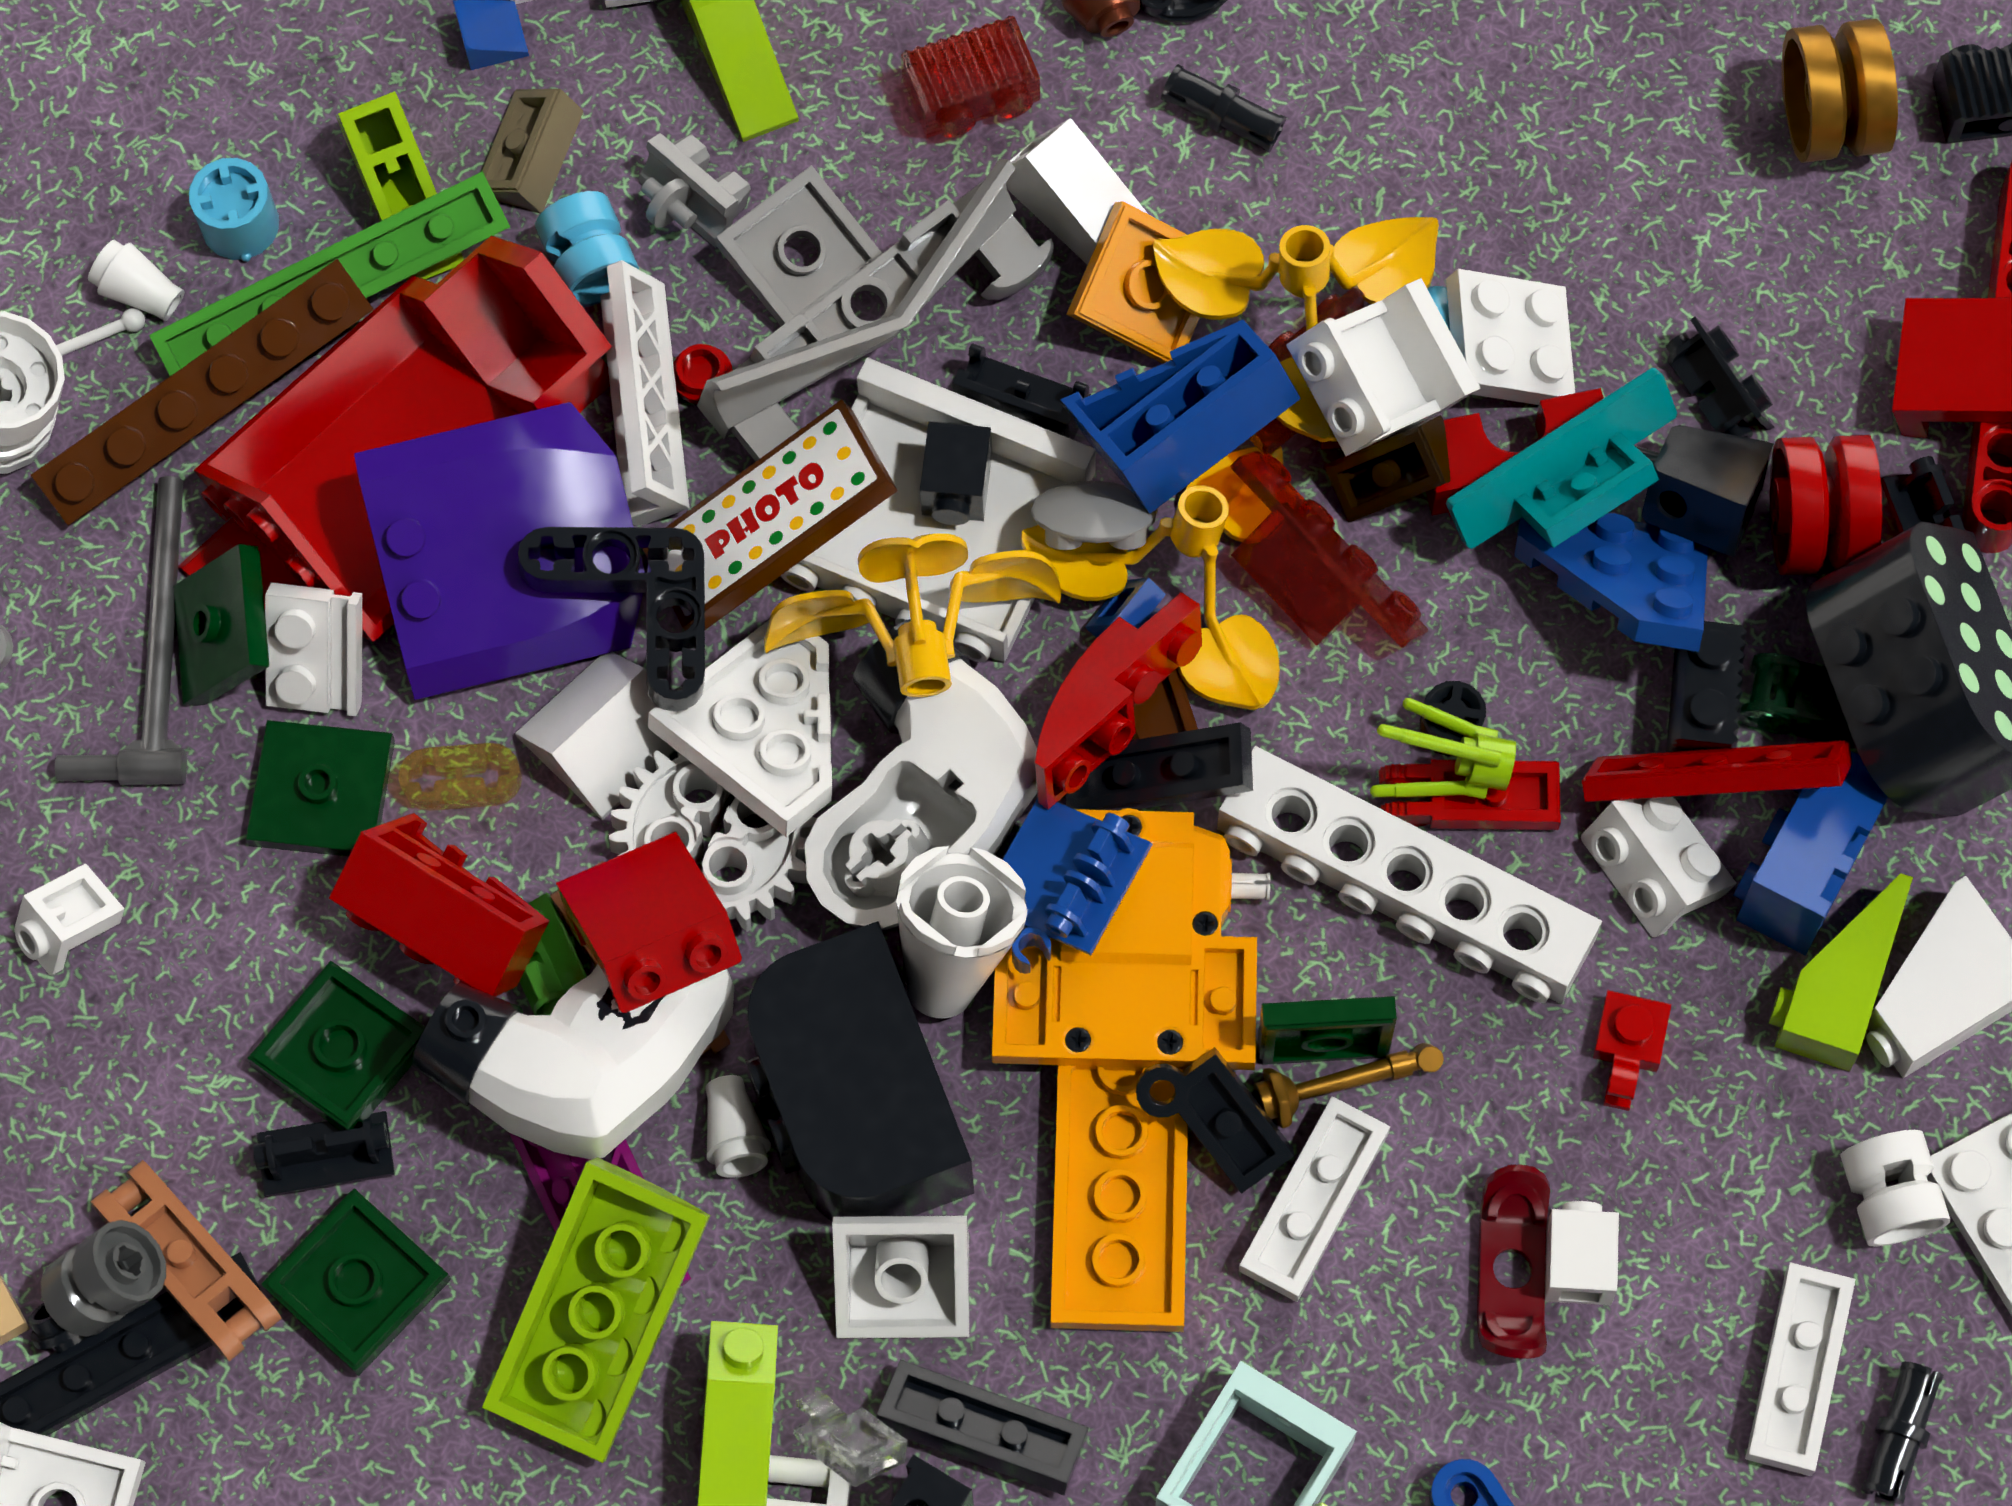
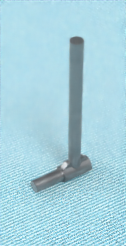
M164 476L158 479L141 740H133L123 750H120L118 755H57L55 759V777L57 781L119 780L120 785L186 783V751L181 749L172 739H167L175 623L173 586L177 584L183 497V480L181 478Z

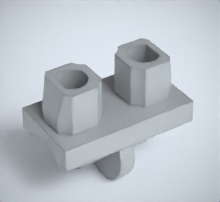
M661 133L657 134L647 141L646 149L649 151V157L638 179L643 185L641 191L651 199L646 211L647 220L656 228H663L675 220L684 229L692 227L716 248L717 246L714 244L716 236L730 227L733 219L746 207L751 190L750 184L735 171H727L716 180L706 173L710 155L706 146L692 134L673 143Z

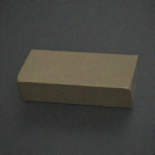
M562 89L515 90L482 169L497 201L537 213L543 212L583 115V110Z

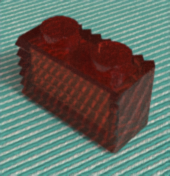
M1008 16L1004 20L997 19L993 24L986 23L981 28L974 27L969 32L962 31L958 36L951 35L947 39L940 38L936 43L929 42L924 47L917 46L914 50H905L901 54L902 78L926 138L941 133L947 138L958 137L969 132L977 121L998 114L1001 118H1014L1027 112L1032 107L1033 102L1040 100V76L1014 16Z

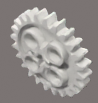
M655 751L653 753L656 769L654 773L636 766L633 772L638 789L621 787L619 789L620 804L625 809L611 810L612 827L618 830L609 835L611 852L622 855L676 832L697 865L698 863L700 864L703 858L701 872L726 909L729 919L736 918L746 932L751 931V913L756 910L770 921L775 919L773 902L775 897L789 904L795 901V890L790 881L808 883L806 864L804 863L806 862L804 843L817 818H809L787 837L770 824L760 828L748 827L742 821L756 813L737 798L733 800L725 812V803L730 792L678 751V758L672 761L660 751ZM697 789L709 790L714 794L710 800L703 803H693L685 799L688 793ZM723 815L725 834L716 832ZM703 835L712 837L705 855ZM725 867H735L744 872L739 879L730 882L718 880L713 876L718 870Z

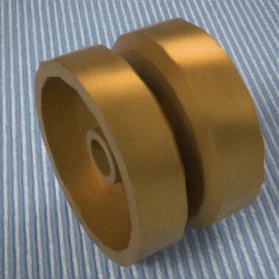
M1877 18L1846 22L1840 26L1835 40L1823 25L1798 27L1788 30L1785 35L1782 51V93L1791 143L1799 161L1805 163L1834 159L1838 156L1843 142L1855 156L1882 154L1892 151L1897 133L1898 92L1891 46L1883 24Z

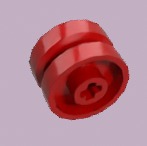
M1834 436L1824 456L1813 437L1777 438L1772 452L1769 499L1774 557L1780 575L1817 574L1823 564L1826 553L1831 565L1836 570L1881 545L1882 488L1878 456L1871 436Z

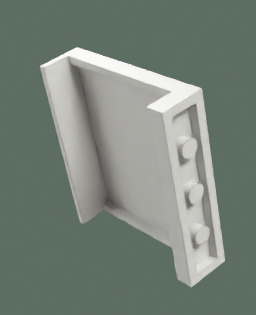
M867 357L857 376L858 396L851 409L898 491L790 568L781 577L790 585L803 591L812 592L817 586L825 590L849 591L853 594L855 601L869 599L878 612L895 618V623L898 625L905 620L911 619L905 578L881 583L868 581L862 577L858 568L857 559L861 550L868 544L885 538L906 537L913 539L916 536L927 534H951L958 536L966 542L968 548V559L962 566L941 575L917 576L923 620L935 622L937 630L943 633L950 597L949 585L954 575L960 571H969L971 563L979 557L1004 551L1023 550L1021 544L1022 530L1038 525L1031 513L1035 499L1051 488L1067 483L1091 481L1095 474L1096 449ZM928 422L991 427L992 459L984 521L969 520L962 525H948L934 520L932 516L922 515L920 484ZM1035 598L979 603L961 601L953 640L954 647L973 661L986 662L988 657L1005 663Z

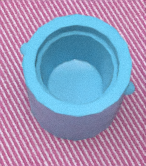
M221 158L207 164L195 175L189 187V203L203 238L211 250L217 255L231 260L242 259L244 262H248L251 260V257L261 254L273 243L279 230V215L264 175L255 165L239 158Z

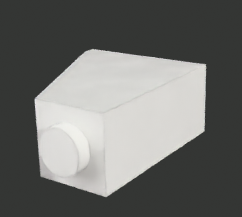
M1071 118L1036 137L1010 160L1016 169L1006 182L1007 189L1087 265L1115 202L1124 201L1147 213Z
M1967 876L1954 883L1876 1005L1867 1028L1870 1032L1866 1035L1871 1051L1885 1067L1894 1065L1902 1078L1907 1077L2012 1012V938Z

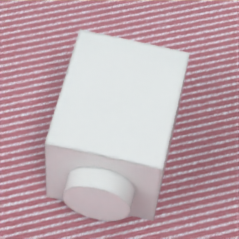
M1589 1201L1566 1202L1562 1205V1209L1551 1210L1546 1228L1545 1302L1594 1305L1612 1304L1617 1293L1619 1213L1602 1212V1205Z

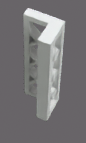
M621 260L607 266L609 292L601 295L600 298L604 336L612 345L606 354L618 465L633 525L638 526L646 525L689 509L665 284Z

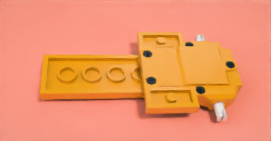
M1132 808L1121 810L1075 809L1103 821L1107 813L1116 814L1129 823L1130 826L1127 832L1150 841L1153 845L1091 956L1050 938V961L1035 946H1028L1020 951L1026 956L1031 965L1030 973L1024 974L1017 971L1012 963V946L995 968L992 1063L1058 1065L1051 1328L1184 1332L1188 1125L1179 1113L1161 1118L1149 1115L1141 1108L1137 1100L1136 1084L1142 1072L1152 1065L1166 1063L1177 1067L1183 1073V1069L1214 1047H1216L1233 1070H1255L1257 937L1221 936V927L1228 913L1231 912V899L1270 900V873H1232V858H1230V850L1225 838L1220 834L1195 826L1194 812L1138 811ZM1158 1080L1152 1084L1149 1092L1155 1100L1166 1101L1174 1095L1175 1088L1169 1081Z

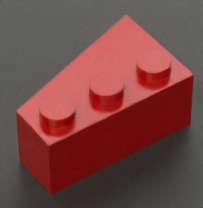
M415 813L361 831L329 896L330 900L347 910L345 913L347 918L364 929L382 931L400 942V950L411 959L424 964H436L454 975L453 981L455 984L463 983L495 997L517 987L550 920L497 878L488 877L485 883L462 867L468 855L455 845H447L445 851H442L422 835L427 823Z

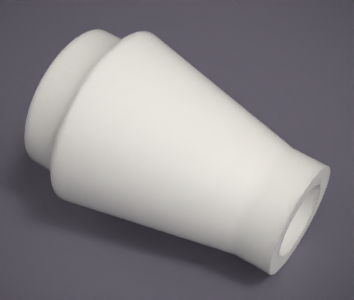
M116 240L110 241L102 249L88 275V281L98 287V295L148 312L163 321H167L181 303L185 293L183 289L173 284L132 243L122 245Z
M726 1075L711 1080L705 1086L708 1099L707 1160L715 1165L717 1174L722 1177L738 1178L754 1174L767 1165L768 1158L766 1153L771 1148V1142L748 1097L744 1080L737 1075Z

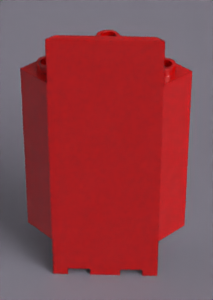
M490 236L437 284L416 276L410 277L194 469L195 473L207 486L201 492L207 504L223 520L227 521L230 517L232 518L178 567L189 576L238 544L258 546V551H260L264 608L265 594L271 583L334 590V595L351 596L353 592L362 593V637L374 642L394 624L359 482L354 453L571 402L580 413L610 386L608 366L601 356L612 345L541 251Z

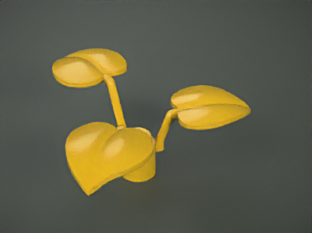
M1406 217L1379 221L1349 231L1336 242L1335 246L1330 244L1327 235L1319 228L1310 225L1296 226L1284 233L1280 240L1279 253L1274 252L1269 255V265L1265 270L1264 256L1261 248L1253 238L1236 230L1208 229L1178 238L1155 239L1153 251L1161 282L1173 300L1189 313L1210 320L1234 318L1242 314L1248 307L1250 290L1263 291L1278 272L1282 286L1294 296L1304 298L1307 331L1318 324L1316 294L1327 285L1330 272L1342 289L1350 290L1357 286L1360 296L1369 304L1383 300L1404 285L1422 278L1428 289L1435 270L1439 224L1438 219L1433 217ZM1293 357L1280 362L1301 399L1276 417V419L1287 428L1320 442L1337 441Z
M1280 445L1258 446L1229 453L1186 486V490L1179 498L1174 518L1163 517L1160 520L1159 527L1146 539V544L1133 551L1127 552L1128 550L1115 548L1109 542H1083L1076 549L1058 550L1046 545L1045 529L1039 525L1022 530L1021 544L1023 550L1033 551L1046 557L1057 571L1061 593L1083 601L1106 600L1119 595L1124 590L1128 579L1125 565L1139 563L1166 536L1171 537L1173 544L1182 554L1194 558L1202 556L1204 560V621L1207 628H1201L1202 647L1196 657L1186 666H1179L1177 668L1181 679L1195 694L1208 701L1222 705L1256 710L1264 708L1273 698L1277 689L1280 671L1275 642L1261 623L1247 615H1234L1219 624L1216 617V558L1218 555L1217 546L1222 532L1233 540L1251 543L1271 538L1286 523L1290 510V494L1284 472L1283 451Z
M927 534L916 536L913 539L894 537L877 540L861 550L857 559L858 568L862 577L870 582L881 583L905 578L911 621L902 624L898 628V637L894 641L871 600L859 599L855 601L853 594L845 590H824L795 595L778 603L770 615L764 638L765 651L768 653L773 649L802 641L806 638L849 630L870 623L886 652L888 666H897L900 692L909 697L937 695L948 690L952 685L948 659L955 657L953 640L961 601L979 603L1038 598L1054 601L1059 604L1061 601L1059 576L1053 564L1046 557L1033 551L1013 550L979 557L971 563L969 571L957 572L950 581V597L942 633L937 630L935 622L923 620L917 576L941 575L962 566L968 559L966 542L962 538L951 534Z

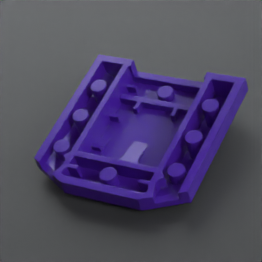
M571 402L354 453L366 511L406 672L415 700L631 648L643 593L543 592L527 585L520 575L518 564L520 543L528 533L535 529L543 527H634L616 455ZM612 546L599 550L593 558L595 566L602 572L609 574L621 572L630 561L625 551ZM547 548L541 549V556L536 560H539L541 570L549 571L553 570L554 562L558 559H555L554 550ZM575 548V572H584L582 559L584 548ZM640 555L639 573H645Z

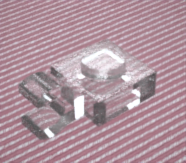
M819 1390L796 1400V1407L804 1412L810 1420L795 1427L794 1436L802 1445L811 1448L810 1454L852 1486L857 1487L905 1463L908 1441L863 1407L850 1414H846L835 1405L834 1401L826 1393Z

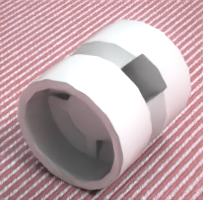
M1903 1130L1887 1133L1857 1143L1840 1154L1851 1192L1863 1195L1864 1198L1858 1205L1857 1212L1868 1246H1887L1917 1239L1934 1233L1950 1223V1216L1940 1185L1927 1180V1176L1934 1167L1923 1131ZM1898 1179L1899 1184L1887 1187L1886 1182Z

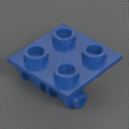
M1037 798L1003 858L1023 880L1026 889L1025 901L1028 910L1024 926L1041 929L1049 938L1091 956L1153 845L1152 842L1127 832L1130 826L1129 823L1116 814L1107 813L1103 821L1058 802L1048 810L1039 804Z

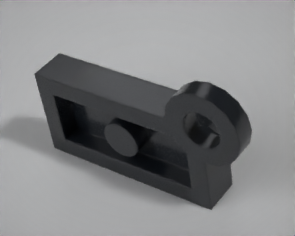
M1216 1047L1183 1069V1073L1177 1067L1165 1063L1152 1065L1146 1068L1139 1076L1136 1084V1094L1141 1108L1149 1115L1158 1118L1170 1117L1179 1113L1241 1194L1294 1157L1293 1147ZM1158 1080L1169 1081L1175 1088L1174 1095L1166 1101L1155 1100L1149 1092L1154 1082Z

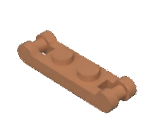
M142 1160L127 1172L130 1178L112 1193L105 1189L91 1200L90 1203L106 1224L124 1220L136 1223L152 1235L160 1245L166 1260V1279L163 1287L229 1362L245 1349L242 1345L243 1341L259 1328H262L265 1332L268 1331L282 1318L258 1287L150 1166ZM147 1198L150 1202L131 1217L128 1212ZM236 1297L244 1307L224 1322L217 1312Z

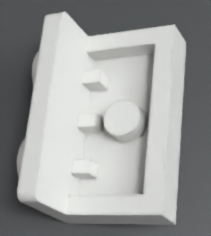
M1674 797L1613 801L1581 835L1583 844L1652 937L1664 934L1682 915L1718 900L1737 884Z

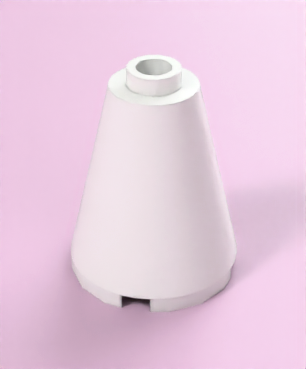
M949 846L935 847L916 856L901 874L896 892V906L906 990L911 1004L927 1016L951 1018L962 1013L1024 928L1028 909L1026 907V889L1023 880L1007 862L986 850L970 847L969 854L948 853Z

